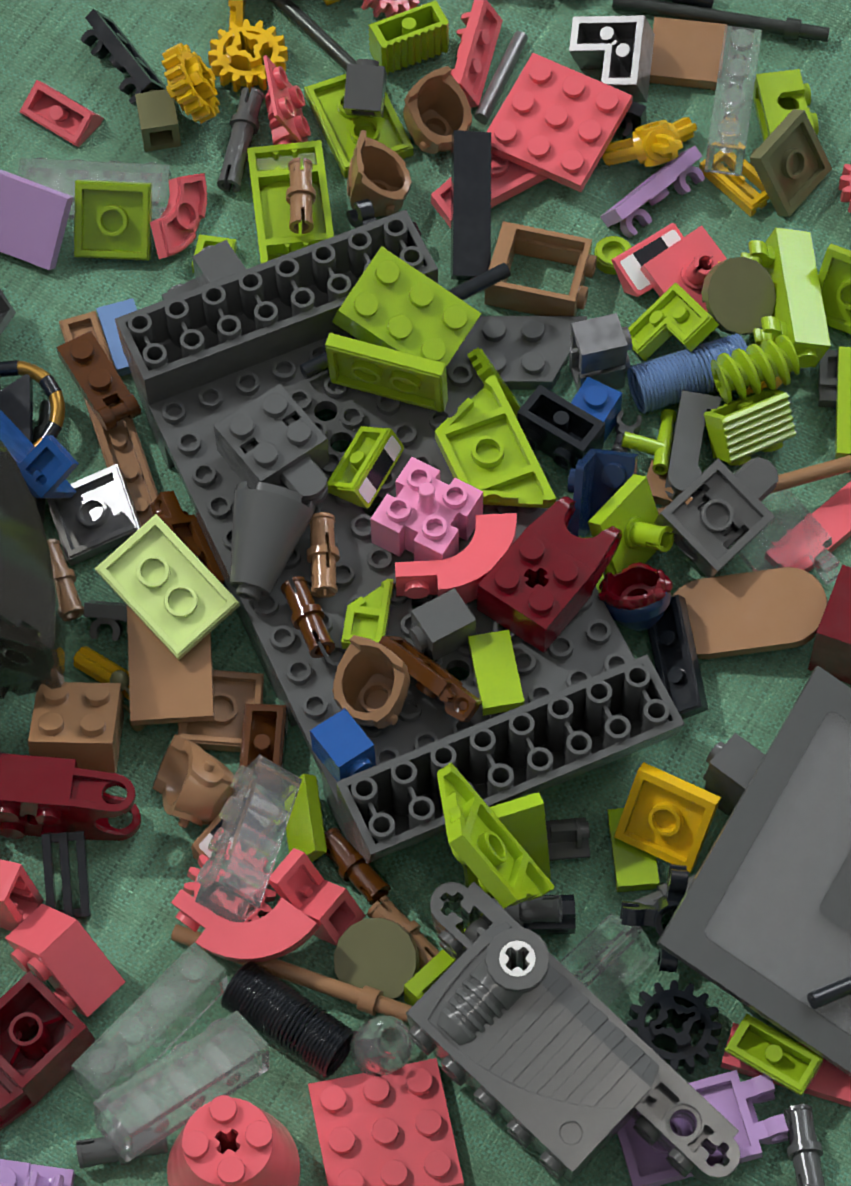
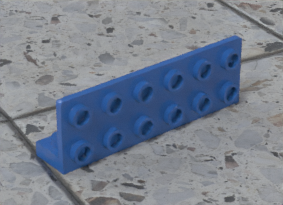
M0 409V462L8 469H14L23 478L21 484L32 496L36 498H72L77 491L66 478L79 463L53 435H46L35 447Z

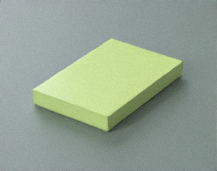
M157 514L95 568V571L178 660L240 606L235 597Z

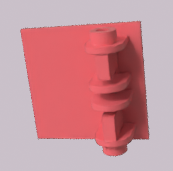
M265 55L263 59L269 86L265 95V102L273 145L307 142V137L311 135V130L302 112V107L305 106L303 93L297 85L293 86L288 81L284 69L281 66L276 67L268 56Z

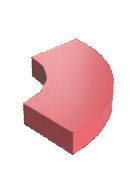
M204 173L168 180L170 196L167 208L160 218L150 222L159 259L183 251L196 238L195 233L200 220L205 218L207 207V185Z

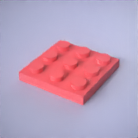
M532 53L487 132H491V153L578 192H582L631 107L633 97L631 94Z
M437 1058L409 1063L405 1066L399 1065L382 1069L392 1073H384L379 1069L308 1084L328 1186H464ZM372 1073H378L382 1076H374Z

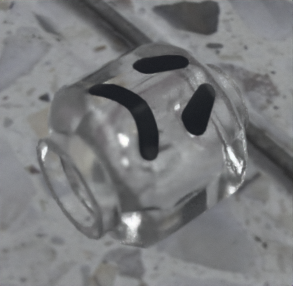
M378 1016L361 1025L353 1034L350 1043L351 1057L355 1065L367 1075L380 1077L387 1076L404 1067L411 1059L414 1049V1042L409 1038L411 1036L408 1033L409 1027L402 1020L393 1016Z

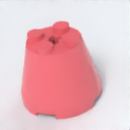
M221 1095L200 1107L190 1117L176 1138L168 1159V1185L300 1186V1158L291 1134L279 1120L248 1101L232 1098L228 1095Z

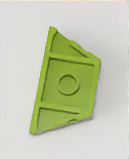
M489 376L484 381V387L472 399L467 398L458 407L457 413L447 418L435 430V440L454 478L483 491L484 505L550 508L556 502V497L496 376Z
M451 762L438 770L437 778L448 843L455 858L461 864L467 865L476 875L482 890L490 897H494L503 909L540 898L554 889L553 883Z

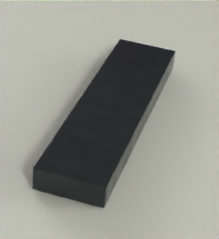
M454 130L452 133L451 279L470 280L488 271L491 262V132Z

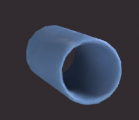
M735 333L734 335L724 336V338L713 340L709 343L699 344L692 352L686 348L680 352H673V354H666V356L630 366L627 370L628 384L637 408L640 412L646 414V412L660 410V408L668 407V405L678 404L682 390L701 394L717 392L711 371V360L714 359L716 361L718 355L722 353L731 356L732 351L738 348L746 351L747 344L740 334Z

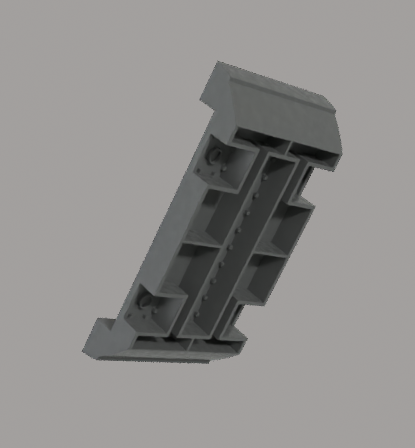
M406 210L115 318L123 353L127 359L158 448L168 469L176 468L193 503L198 523L225 579L223 585L240 603V606L235 610L280 705H286L288 722L291 727L299 726L321 772L323 794L340 831L364 857L367 864L446 831L437 772L451 762L488 807H492L544 791L677 735L685 725L648 655L646 654L634 659L604 601L598 598L599 592L595 586L590 599L545 653L510 631L525 705L508 712L484 716L480 705L470 722H462L446 713L444 701H441L439 697L433 699L418 690L415 686L418 681L410 675L407 698L395 725L391 724L383 729L359 725L374 744L375 766L336 781L313 752L310 730L343 710L335 702L332 689L334 687L333 683L337 667L347 650L342 649L341 646L347 605L359 597L364 598L379 588L386 579H394L386 636L402 637L415 647L410 638L409 629L412 628V607L420 599L396 596L395 562L414 561V553L405 549L399 557L373 544L371 541L370 522L372 516L366 514L363 511V507L330 493L327 494L326 499L320 505L315 506L314 514L326 512L335 516V546L339 549L340 559L336 562V585L338 588L336 595L328 598H319L312 595L315 604H319L324 611L325 617L323 621L331 639L335 643V648L330 654H327L321 641H319L318 645L324 657L312 658L301 631L295 629L292 624L291 616L293 613L281 591L282 584L289 580L292 589L296 593L298 590L292 577L302 576L306 579L311 593V563L307 561L306 553L307 549L310 548V524H308L270 595L261 596L259 601H253L236 594L237 589L230 585L233 506L236 484L240 483L242 479L217 451L214 425L280 383L328 439L329 464L321 469L327 476V482L345 453L337 452L331 446L339 440H346L351 443L360 427L367 426L392 429L404 445L401 456L373 503L380 504L386 494L396 497L395 481L411 457L440 470V481L448 485L451 484L454 477L435 440V430L447 418L454 416L457 413L458 407L467 398L472 399L484 387V383L467 356L469 351L464 342H462L446 366L448 402L444 412L334 384L330 381L329 369L309 379H305L300 370L301 364L325 353V344L329 333L352 339L355 338L332 321L381 246L438 284V268ZM330 409L337 415L330 421H321L316 417V414L321 410ZM483 504V515L517 513V540L523 531L549 508ZM475 529L467 541L459 537V553L469 545L474 536ZM428 595L424 598L433 600L437 598L438 595ZM477 599L466 603V606L476 619V635L508 630L477 610ZM468 644L434 661L447 672L454 667L466 669L469 676L460 682L463 683L462 686L479 698ZM425 649L421 651L423 654L429 657Z

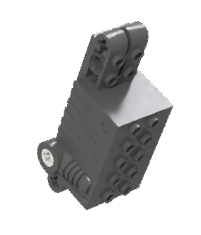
M455 882L444 883L436 888L430 901L433 925L439 934L438 938L441 940L439 945L456 961L406 1012L410 1026L408 1033L411 1036L409 1038L426 1055L429 1056L432 1052L442 1060V1070L460 1087L466 1083L475 1092L473 1094L475 1102L492 1118L498 1114L507 1123L506 1127L508 1129L506 1131L523 1148L526 1149L530 1145L541 1155L539 1163L557 1180L563 1176L571 1183L631 1118L635 1120L633 1129L651 1146L657 1141L669 1152L666 1157L667 1162L682 1176L686 1177L691 1173L696 1179L709 1185L723 1183L731 1176L740 1161L739 1145L734 1140L739 1130L551 955L547 950L546 944L538 934L530 929L523 928L475 882L468 888L461 883ZM459 907L461 908L462 919L454 912L446 916L445 909L449 908L455 911ZM463 922L468 926L465 932ZM674 1118H684L691 1124L692 1134L685 1137L678 1136L672 1131L670 1121ZM716 1151L721 1152L723 1157L720 1163H716L713 1167L708 1165L706 1160L709 1154L712 1155Z

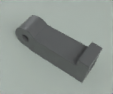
M682 390L665 488L671 487L673 493L665 491L672 500L679 496L702 474L698 461L704 427H706L704 413L711 411V409H717L720 406L721 397Z

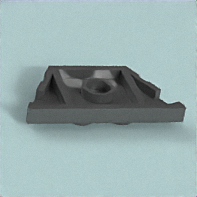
M480 316L463 342L469 353L477 347L479 349L482 348L510 390H536L539 385L552 390L560 377L562 367L569 361L571 323L587 320V316Z

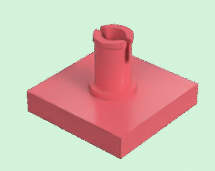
M701 225L645 263L640 270L659 297L674 283H677L708 312L706 303L702 302L701 294L704 279L711 268L718 264V261L722 262L727 258Z

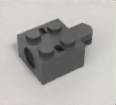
M280 383L214 425L217 451L242 481H247L249 489H256L258 482L281 486L302 494L301 503L308 506L310 501L314 502L315 506H318L326 499L328 494L327 476L321 469L329 464L328 439Z
M757 457L746 462L733 474L718 458L660 512L654 523L660 526L671 527L673 529L671 533H674V543L708 578H713L774 519L775 516L765 507L762 501L777 485L779 478L777 470L767 459ZM692 498L693 500L687 505L685 502Z

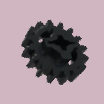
M672 980L669 990H664L659 982L654 983L653 996L642 991L639 994L638 1000L640 1005H631L629 1016L633 1020L627 1021V1026L676 1072L678 1067L684 1066L685 1070L692 1074L694 1073L696 1060L703 1065H707L710 1057L707 1050L717 1051L719 1040L715 1036L721 1034L722 1024L712 1021L718 1017V1007L706 1008L709 995L704 993L699 997L694 996V984L690 983L685 991L679 990L677 980ZM655 1009L657 1019L649 1022V1026L645 1027L648 1015ZM672 1023L675 1029L681 1028V1032L676 1033L672 1027L666 1028V1026ZM703 1029L700 1041L692 1047L691 1036L697 1035L698 1031Z

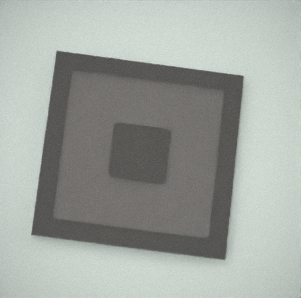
M817 666L806 682L656 945L851 1077V995L818 1009H813L807 999L808 993L851 975V688Z

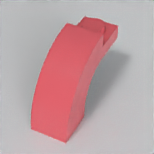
M517 513L475 515V533L471 542L463 551L453 557L433 561L395 562L396 596L421 599L428 595L440 596L455 588L465 604L477 599L478 584L516 541Z
M182 889L171 902L180 910L175 916L180 922L194 932L200 926L205 929L195 943L207 952L229 961L242 963L253 961L256 963L282 957L303 945L319 929L318 924L283 898L280 899L268 914L250 922H233L221 918Z

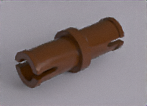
M302 576L292 577L298 590L296 593L292 589L289 580H286L281 586V591L293 613L291 616L292 624L295 629L301 631L310 656L312 658H322L324 656L318 645L319 641H321L327 654H330L335 648V643L331 639L323 621L325 617L324 611L319 604H315L306 579Z
M332 828L325 832L327 847L325 854L339 868V876L346 882L350 881L367 899L370 905H373L377 900L381 902L380 898L389 894L388 891L391 890L390 885L366 863L364 857L347 841L338 828Z

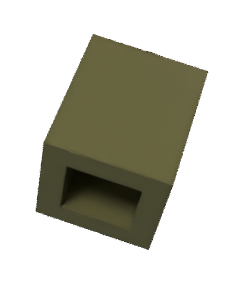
M167 89L135 94L144 151L148 152L181 146L174 98L170 97Z

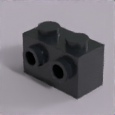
M541 385L536 388L517 412V420L532 450H540L550 456L563 469H576L578 460L582 459L591 448L603 449L605 423Z

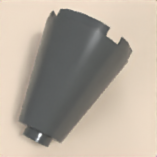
M241 481L236 484L234 491L230 585L237 589L236 594L248 600L259 601L261 596H268L272 592L314 515L315 503L310 501L308 506L301 503L302 494L281 486L258 482L256 489H245L247 481Z

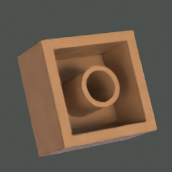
M38 682L28 738L30 756L76 759L78 768L117 773L124 722L121 683Z

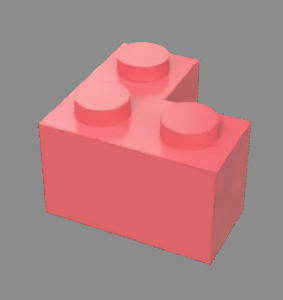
M43 903L5 937L6 941L14 949L10 954L11 958L24 972L32 971L41 981L45 982L48 980L55 988L53 994L71 1011L75 1010L86 1017H89L125 983V980L77 919Z

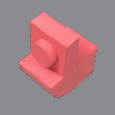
M293 848L267 878L280 897L277 903L283 898L314 920L319 926L314 936L337 946L339 938L351 925L361 921L366 916L346 888L324 880L305 852Z

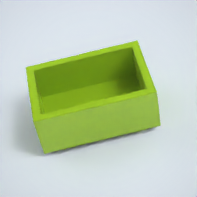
M381 246L337 311L332 322L360 341L446 363L447 366L482 313Z

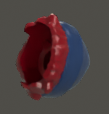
M638 562L629 565L619 573L612 574V572H608L599 585L601 592L597 596L600 600L604 601L615 622L625 628L639 632L652 628L661 619L670 604L673 585L669 577L662 570Z

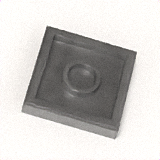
M118 464L71 483V486L77 491L72 498H46L66 560L71 566L123 544L141 528L126 480Z

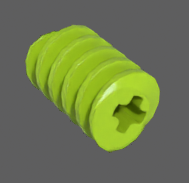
M783 334L776 337L775 342L770 339L762 341L760 347L756 344H751L747 346L746 351L738 348L732 351L731 356L726 353L718 355L716 361L714 359L711 360V371L718 392L724 402L730 404L732 402V391L735 390L741 400L747 397L746 386L749 385L756 395L761 393L762 381H765L770 390H774L776 388V377L778 376L785 386L791 383L790 373L794 372L796 375H799L800 364L791 340Z

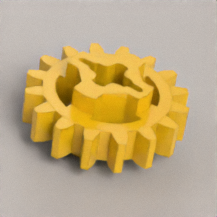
M244 19L243 26L241 27L231 22L229 32L219 29L217 31L218 40L211 39L210 41L211 51H208V58L211 70L215 77H220V85L225 86L231 82L234 92H237L241 86L249 88L250 93L251 88L257 85L263 91L267 90V75L263 59L265 55L268 56L276 67L281 66L286 72L288 49L285 47V38L283 35H276V27L274 26L265 30L261 20L255 26H250L249 20Z
M179 43L162 53L165 59L162 61V65L167 70L164 72L168 83L166 89L170 97L178 102L182 111H185L187 116L191 114L194 122L199 121L200 124L217 116L220 113L217 107L220 105V102L216 98L218 94L214 82L216 78L211 68H208L203 63L201 57L195 51L191 53L187 44L183 46L182 43Z

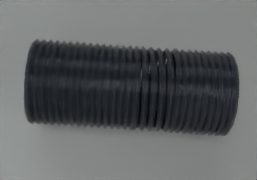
M253 961L247 962L236 972L221 998L222 1008L228 1010L229 1013L238 1017L242 1022H246L249 1027H253L256 1032H260L264 1037L273 1041L274 1044H278V1047H282L287 1053H291V1056L298 1058V1061L305 1063L306 1066L315 1070L323 1078L331 1076L341 1066L356 1040L355 1030L345 1026V1023L338 1021L328 1011L322 1010V1007H318L314 1002H310L307 997H303L300 992H296L292 987H289V985H286L282 980H279V978H276L272 973H269V971H266L262 966H258Z

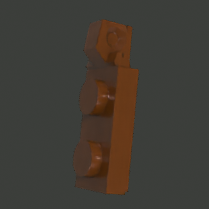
M174 491L160 492L154 502L150 504L153 515L157 514L223 585L225 579L195 514L189 515L186 511L182 510Z
M382 636L378 643L391 650L407 665L409 675L418 681L415 685L418 690L433 699L439 697L441 701H444L447 714L462 722H470L483 701L462 686V682L402 637Z

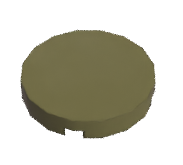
M746 257L729 258L713 266L704 279L701 292L702 302L706 303L708 313L719 324L717 328L722 332L733 335L735 333H753L755 328H761L762 317L772 316L776 302L775 286L768 271L757 261Z
M365 918L351 925L339 938L334 952V971L339 981L362 989L365 985L383 991V996L394 1000L404 995V984L420 968L419 949L412 934L399 923L386 918Z

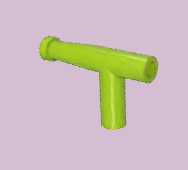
M664 409L661 412V425L657 440L626 431L622 437L621 447L654 455L652 470L658 475H664L668 472L673 442V427L677 416L676 412L672 409Z

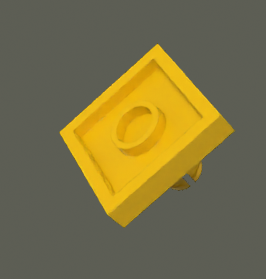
M643 762L637 770L614 838L670 864L686 865L687 871L691 873L699 858L721 797Z

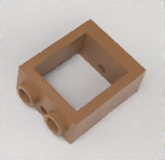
M503 221L489 270L502 263H506L510 270L515 254L577 267L569 295L506 283L507 279L485 289L484 304L538 316H576L577 309H584L587 302L589 287L584 286L586 277L593 278L595 273L597 256L591 255L592 239Z

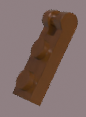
M91 331L56 347L59 358L105 431L117 427V422L126 417L133 419L142 414L136 398L129 392ZM116 401L119 402V404H117V405H115V406H113V407H111V408L108 407V405H110V404H112V403H114V402H116Z

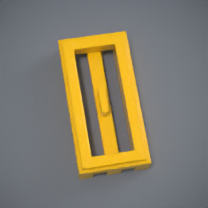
M727 143L699 164V169L703 172L704 176L750 217L756 213L758 207L762 209L767 205V200L770 198L755 168ZM721 158H724L737 170L733 171ZM742 175H744L751 183H753L762 192L758 193L752 186H750L745 181V178Z

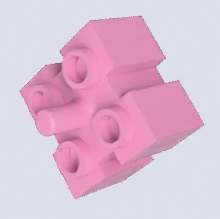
M411 457L395 481L396 497L386 494L370 518L371 541L373 544L399 557L406 549L414 553V561L443 560L453 557L459 553V537L467 541L475 529V515H483V491L457 478H454L451 484L448 485L440 481V470Z

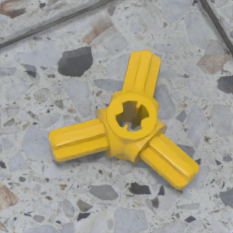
M683 117L673 123H669L667 120H660L644 124L633 131L632 138L609 143L602 156L603 161L608 166L638 159L640 164H644L645 167L667 163L679 157L678 150L683 148V142L694 137L697 125L692 123L689 117Z

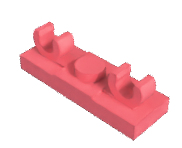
M474 0L471 12L462 14L460 18L466 25V28L458 29L456 32L461 38V42L457 51L456 65L451 70V75L464 91L470 108L477 107L480 104L503 22L487 0Z

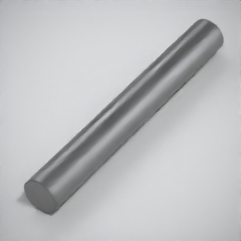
M516 31L479 104L474 118L480 123L488 122L528 40V36L524 32Z

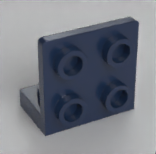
M591 448L582 459L578 460L576 469H570L568 492L574 493L573 500L576 501L574 505L575 512L567 527L571 534L580 538L585 537L590 530L588 521L633 474H637L638 454Z

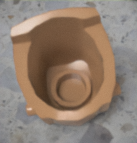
M448 66L436 69L421 78L411 88L404 100L403 118L409 135L422 151L430 154L452 150L453 131H469L472 123L471 108L466 95L451 75L452 69Z
M361 130L348 171L347 194L351 207L355 209V202L368 198L373 205L375 217L392 215L402 208L412 182L409 171L406 168V162L386 145L366 137V131Z
M353 635L349 639L351 644L337 667L333 683L334 687L332 689L334 700L341 709L345 708L358 725L374 726L378 729H383L391 724L395 725L407 698L410 686L408 667L396 654L382 644L368 638Z
M175 734L162 759L153 783V789L162 794L166 813L180 819L178 822L180 827L187 828L189 823L202 827L203 824L210 825L230 803L236 790L237 777L223 763L205 752L200 746Z

